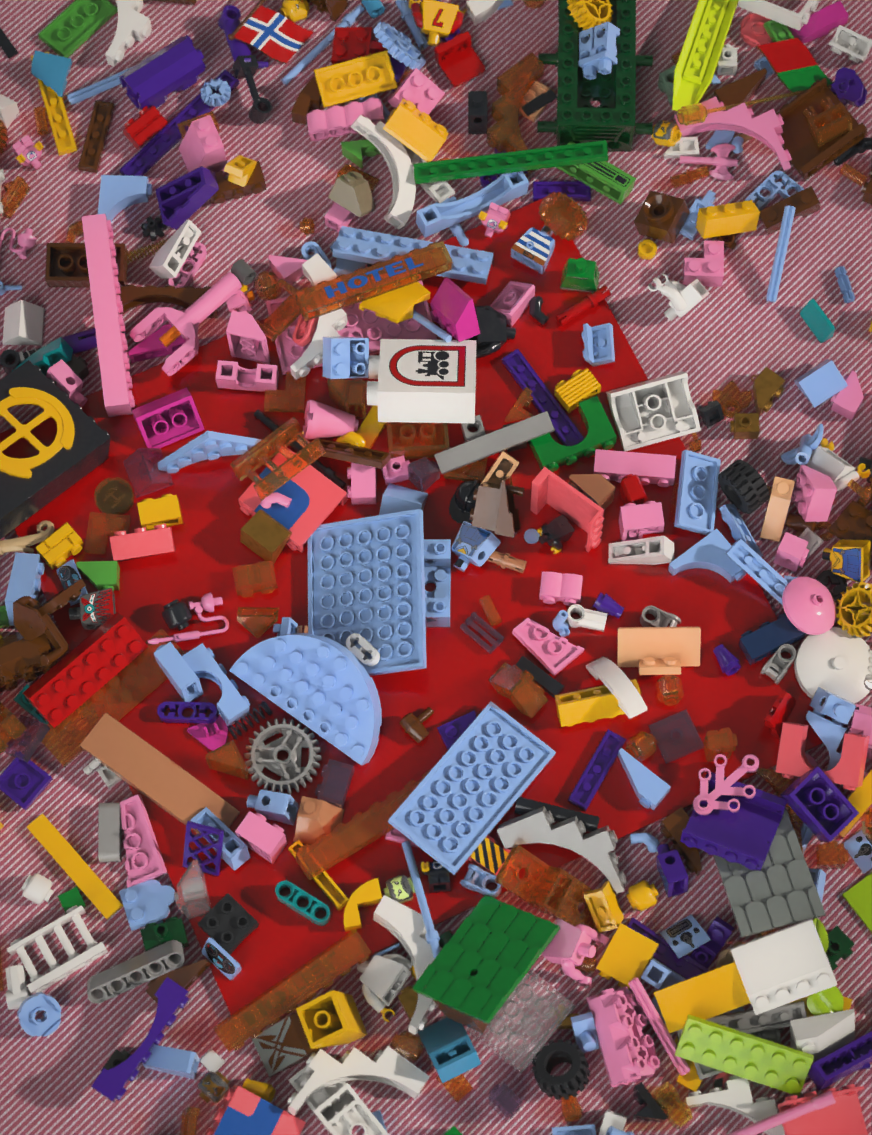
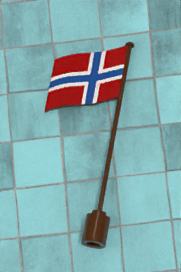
M261 0L232 34H228V39H236L251 45L269 58L286 64L314 31L300 27L282 14L262 6L266 0Z

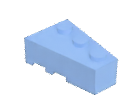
M15 553L5 597V606L10 626H15L13 603L23 596H30L38 600V592L41 588L40 578L44 574L45 567L44 563L41 562L40 554Z

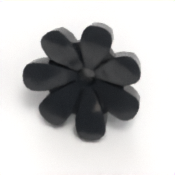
M148 217L147 223H143L141 229L144 230L142 235L145 238L150 236L151 241H156L157 235L160 238L164 236L162 230H166L167 226L161 223L162 219L156 217L155 220L152 217Z

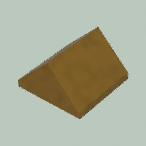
M260 509L241 528L240 542L272 566L292 532Z

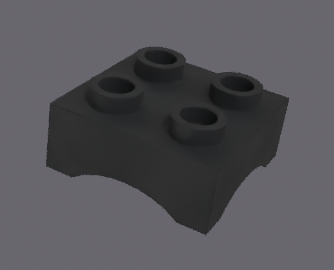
M228 893L198 922L199 927L213 938L229 955L259 926L258 922Z

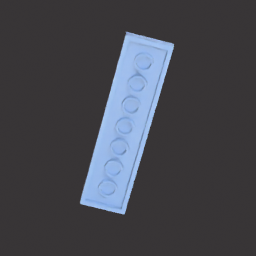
M342 226L333 249L332 257L379 266H387L402 260L403 263L392 267L395 268L403 265L400 268L402 270L406 269L407 271L486 285L494 253ZM411 257L414 265L421 263L424 265L409 270L405 259Z

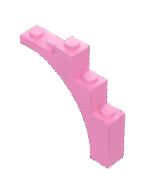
M715 96L698 104L691 115L681 112L674 115L682 137H690L698 133L714 130L743 133L769 147L777 155L784 171L791 168L789 163L792 160L788 149L784 150L782 147L785 144L781 133H783L781 125H784L780 114L776 115L774 109L755 117L752 108L747 109L744 102L726 111L723 101L718 102Z

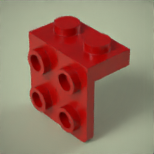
M468 31L455 35L453 39L442 42L435 48V60L453 87H458L485 72L484 64L471 47V35Z

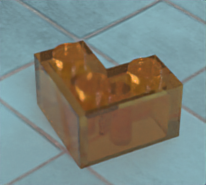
M504 663L488 680L499 694L509 698L520 713L530 718L548 701L543 694L545 692L543 688L534 683L533 675L527 670L522 671L516 665L511 666Z

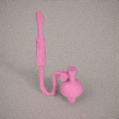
M13 228L4 229L0 234V251L4 234L10 231L12 232L9 244L10 251L17 253L19 258L26 259L27 249L32 248L36 243V238L32 236L33 230L26 228L24 233L19 234L17 241L21 248L14 249L13 244L16 232Z
M210 592L203 595L201 602L193 603L191 601L188 602L190 610L194 609L201 621L223 620L225 622L224 628L204 632L197 630L178 633L172 637L153 638L147 642L153 645L173 640L174 642L199 639L200 636L226 632L229 628V621L226 617L214 616L204 618L201 615L203 610L214 612V606L223 605L222 597L213 598Z

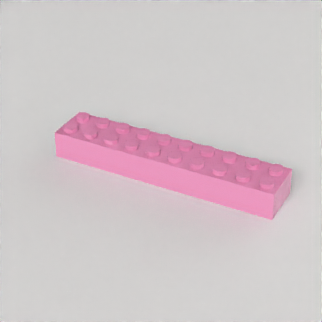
M106 214L82 216L105 409L108 417L132 414L131 410L135 407L132 390H129L133 388L130 371H127L130 369L129 357L127 352H125L128 350L125 333H122L126 331L123 315L120 314L123 313V305L120 295H117L121 294L118 276H116L119 275L115 258L116 249L113 241V226L111 220H107Z

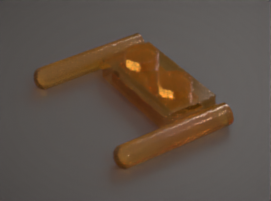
M279 279L277 284L291 295L264 321V324L255 319L265 336L271 341H275L277 335L280 336L306 309V306H309L312 302L311 298L283 279Z

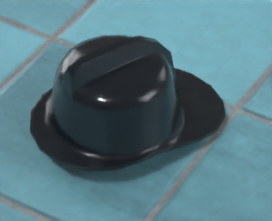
M467 480L461 483L450 501L449 513L457 523L462 524L463 521L472 522V520H469L470 512L476 504V500H473L475 488H478L481 484L480 481Z

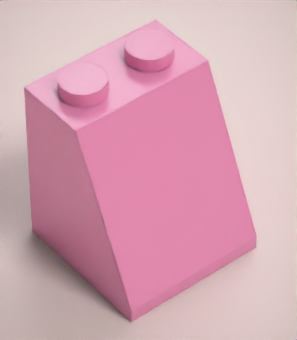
M211 115L192 121L179 146V151L188 173L201 166L213 172L223 171L227 164L225 150Z

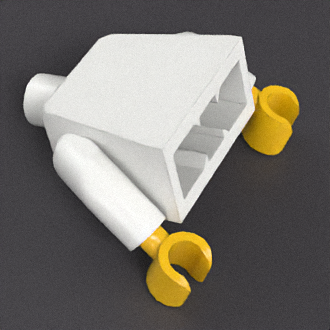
M826 438L821 440V446H818L812 452L807 463L808 467L830 476L837 487V491L859 480L860 477L868 478L870 476V469L862 472L866 468L865 464H859L857 467L858 471H855L854 466L832 452L834 450L833 441L828 444Z
M386 954L383 957L375 955L370 963L362 959L357 965V970L362 973L359 980L363 983L362 992L369 1005L377 1012L382 1013L384 1021L390 1022L385 1018V1013L390 1011L395 1016V1012L391 1009H386L385 1005L390 1006L411 973L416 978L413 964L409 959L400 954Z

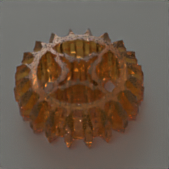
M552 192L542 200L539 206L540 211L538 213L541 215L540 219L545 222V226L549 227V231H553L555 236L559 235L561 239L575 240L585 232L588 226V218L585 216L586 212L582 210L583 207L579 206L572 197H568L566 193Z

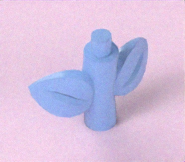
M823 424L818 425L813 436L810 434L802 436L798 448L782 454L781 459L783 462L789 465L796 463L806 465L810 460L813 450L818 447L822 440Z

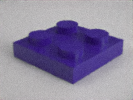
M20 752L0 775V791L26 811L53 778Z

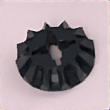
M831 570L821 572L816 578L824 586L828 585V580H830L832 585H837L834 587L833 593L830 591V588H827L834 601L842 598L840 592L847 591L846 579L833 574Z

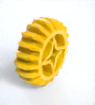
M567 0L569 4L567 9L571 11L570 16H573L574 22L578 23V28L582 27L583 30L613 20L611 16L614 13L611 10L613 5L610 4L609 0Z
M866 582L853 583L852 587H846L847 592H840L842 598L837 599L839 606L836 607L837 611H839L836 614V618L839 619L837 624L842 626V630H847V633L851 636L867 637L872 632V584Z

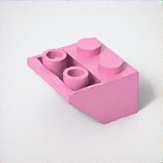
M801 465L799 473L796 475V484L791 500L796 505L799 514H801L805 522H827L837 487L830 476L808 466Z

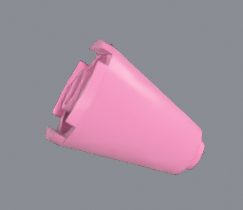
M315 400L307 401L304 414L303 439L338 437L351 431L357 432L358 420L355 419V415Z

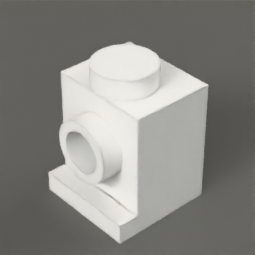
M725 44L717 64V75H736L738 66L737 48H733L730 44Z

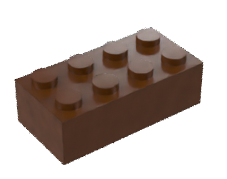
M47 243L45 281L48 287L90 288L85 243ZM114 243L116 249L115 258L119 275L116 276H118L120 286H126L128 250L125 243Z

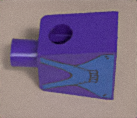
M668 844L659 845L656 848L659 854L657 856V869L667 897L670 898L688 892L689 877L678 851H671Z

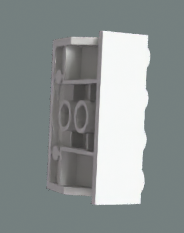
M681 371L606 392L624 452L701 431L696 408L690 396L688 374Z
M812 918L730 948L755 1015L837 985L835 975Z

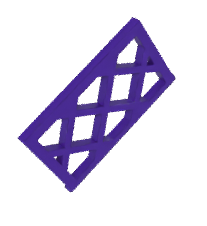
M187 821L183 867L219 876L224 830ZM191 828L197 829L200 833L193 835ZM209 834L219 835V839L215 841ZM205 837L210 844L204 846L198 839ZM193 841L199 848L192 850L190 842ZM214 847L217 850V855L213 856L208 849ZM203 852L208 859L202 861L197 854ZM188 857H192L197 863L188 862ZM213 862L216 865L215 869L209 868L206 864Z

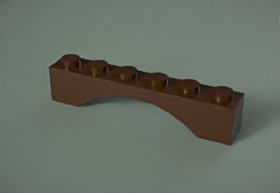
M120 286L121 294H117L120 295L123 305V313L120 314L123 315L137 306L149 303H169L187 309L211 287ZM218 308L207 318H218Z

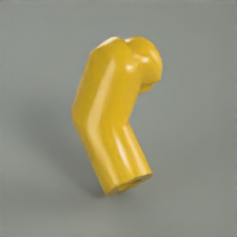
M353 431L340 436L336 440L339 443L363 448L366 446V440Z

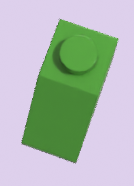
M117 561L76 562L78 571L97 590L100 591L112 588L113 592L119 590L120 567Z

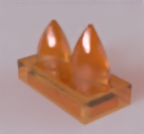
M19 176L14 181L4 183L6 193L1 195L3 216L9 219L30 190L26 181Z

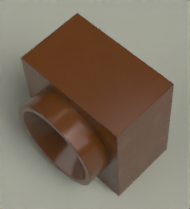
M650 191L634 220V224L639 235L674 244L690 211L685 199Z

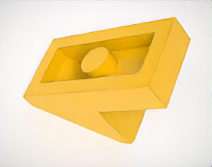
M238 155L225 165L224 171L229 173L228 181L245 187L257 161Z

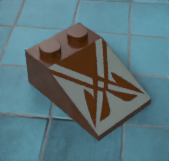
M297 1012L251 1038L269 1078L309 1059L313 1052L317 1054L320 1049L323 1051L328 1050L327 1047L311 1049Z

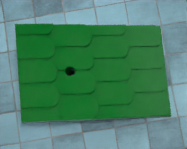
M485 895L471 914L465 918L450 941L444 945L434 961L428 965L412 989L419 994L433 999L447 1018L484 1033L487 1025L560 930V927L548 920Z

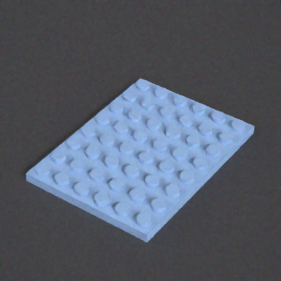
M415 509L321 524L307 540L308 633L327 637L346 647V639L349 635L357 633L364 637L380 653V660L375 666L370 667L363 663L369 676L427 668L423 511ZM355 640V646L360 649L361 645ZM366 651L364 654L371 660V654Z

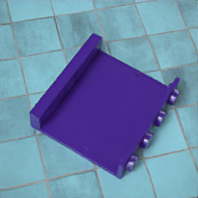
M712 772L711 779L708 781V794L715 789L716 774ZM736 781L731 787H745L746 785ZM750 788L746 789L745 793L752 795L753 790ZM756 789V794L751 799L745 796L721 795L715 800L728 802L730 799H737L740 803V809L735 813L729 810H712L708 815H700L693 809L688 824L682 831L680 842L688 847L701 849L707 854L725 858L729 862L744 865L750 870L761 871L785 812L787 799ZM701 801L699 805L705 808L708 803ZM732 802L730 804V808L736 809L738 807L737 803Z

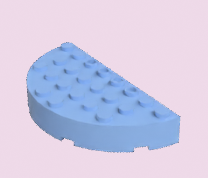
M310 633L285 634L267 639L251 647L231 667L230 672L361 766L370 762L378 745L379 731L382 724L380 698L375 683L364 668L365 666L346 647L327 637Z

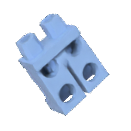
M609 21L579 32L578 66L583 69V77L588 80L596 78V71L604 75L611 73L612 65L617 64L616 37L620 36V29Z

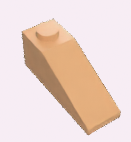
M776 476L773 479L760 538L780 542L795 481Z

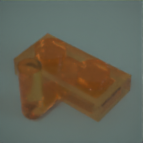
M853 479L849 481L847 486L861 497L857 503L863 507L868 505L872 501V483L869 487L865 486L862 488Z

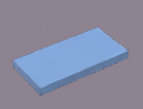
M689 450L682 451L674 527L706 536L714 531L721 459Z

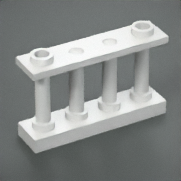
M82 905L71 907L66 911V915L24 939L18 938L12 941L10 947L7 948L11 955L18 954L31 978V983L27 987L32 995L45 990L108 953L103 942L98 944V942L94 941L82 920L81 915L86 913ZM72 920L88 946L86 948L87 951L81 954L76 953L62 926ZM55 931L69 957L68 962L63 965L57 964L43 938ZM34 942L37 943L50 967V972L44 976L38 974L24 949Z

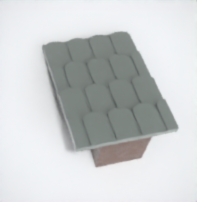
M786 808L761 871L750 870L744 865L736 862L732 863L725 860V858L713 855L742 938L757 934V937L760 938L805 920L826 915Z

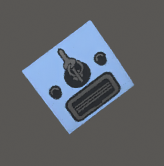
M870 824L842 843L863 873L872 868V824Z
M691 914L660 932L678 958L683 957L711 940Z

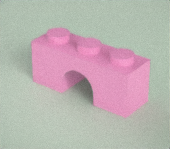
M218 360L216 371L218 388L277 393L279 379L277 365L257 364L256 369H245L240 367L238 362Z

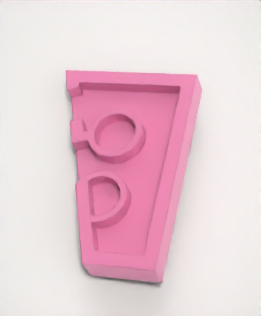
M529 618L525 619L512 631V634L553 676L584 651V648L569 643L566 638L558 637L546 627Z

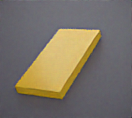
M388 50L314 70L324 108L398 88Z
M735 961L654 992L669 1033L683 1029L688 1014L707 1020L751 1003Z

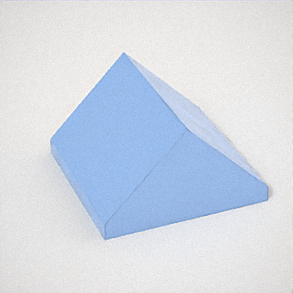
M829 359L824 360L794 380V383L814 408L848 386L834 362Z
M389 483L383 493L379 515L415 509L423 511L428 493Z

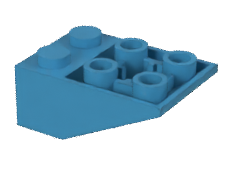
M446 1017L424 1028L423 1031L419 1030L417 1032L442 1083L481 1065L478 1054L462 1024Z

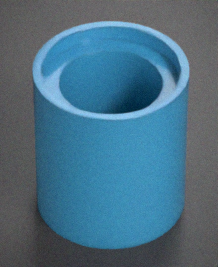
M380 0L361 1L371 18H377L385 11V7Z

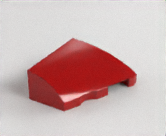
M784 690L780 692L770 714H767L764 722L765 726L772 729L771 735L776 738L780 737L783 722L788 721L796 705V700Z

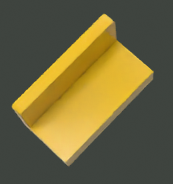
M605 881L601 888L586 891L584 894L599 933L618 929L624 919L612 885L609 881Z

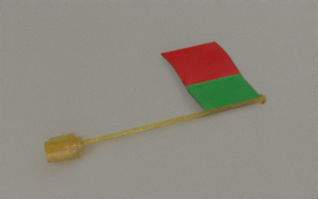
M798 38L757 45L756 48L766 57L777 77L791 93L747 101L745 104L747 106L796 96L801 92H806L814 82L821 81L824 78L827 79V86L829 88H832L831 84L834 82H831L819 68L808 48ZM701 103L683 106L681 109H678L677 118L679 123L685 126L702 123L705 121L707 113L731 109L742 103L708 110Z

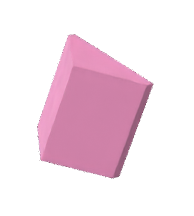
M510 281L490 306L499 314L506 317V324L512 327L528 308L530 300L535 297V286L533 284Z

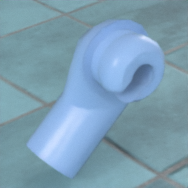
M560 610L552 622L554 629L562 637L570 634L569 625L565 621L568 618V613L565 610Z
M647 832L630 834L631 844L644 843L648 846L647 849L650 853L657 852L656 848L659 845L657 838Z

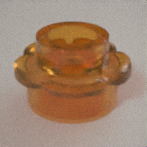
M304 217L300 221L301 233H304L306 236L314 233L315 226L312 218Z

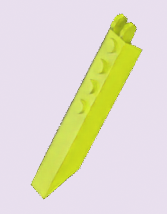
M738 0L698 1L674 71L672 110L691 115L711 84Z

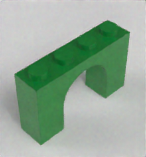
M598 396L579 403L578 411L588 432L586 438L579 444L573 446L561 445L553 440L550 433L528 441L541 470L546 467L551 472H554L560 466L565 464L572 465L582 457L589 458L595 455L596 449L609 450L616 444L617 436Z

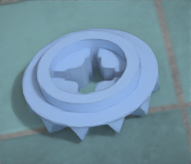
M211 78L210 81L204 82L201 88V98L209 106L217 107L224 105L231 96L229 85L220 78L215 80ZM212 89H219L220 95L217 93L212 94Z

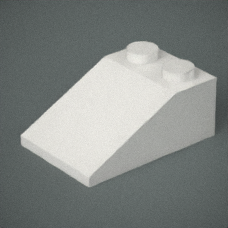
M854 1009L790 1020L791 1048L813 1055L812 1064L855 1040Z

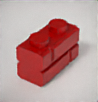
M154 105L150 108L144 107L138 112L140 116L136 120L131 118L124 124L126 128L122 132L136 149L141 147L168 124L167 120Z

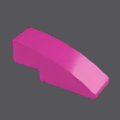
M838 1L811 14L806 25L803 24L800 31L794 28H789L794 38H798L805 44L828 35L830 30L839 27V25L847 24L849 15L842 2Z

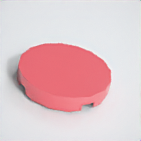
M756 13L747 14L740 25V35L743 41L753 47L772 43L773 41L763 26L765 22L771 19Z

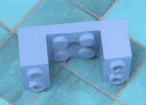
M424 539L425 585L427 583H434L436 585V589L432 592L425 590L426 627H450L451 539Z

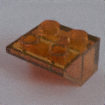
M327 379L329 398L340 410L355 415V418L365 419L368 413L367 382L362 379Z

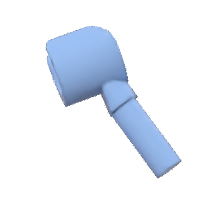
M0 281V295H4L9 290H22V285H4Z

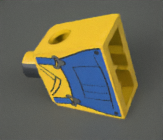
M839 540L832 546V549L825 548L823 550L822 559L832 561L831 571L833 574L857 583L864 582L870 576L871 540Z

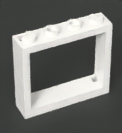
M738 0V7L800 31L803 24L806 25L808 23L811 12H815L819 0H808L799 14L765 0Z

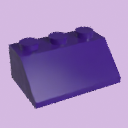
M819 766L814 767L795 780L780 795L782 798L787 799V804L820 842H831L859 814Z

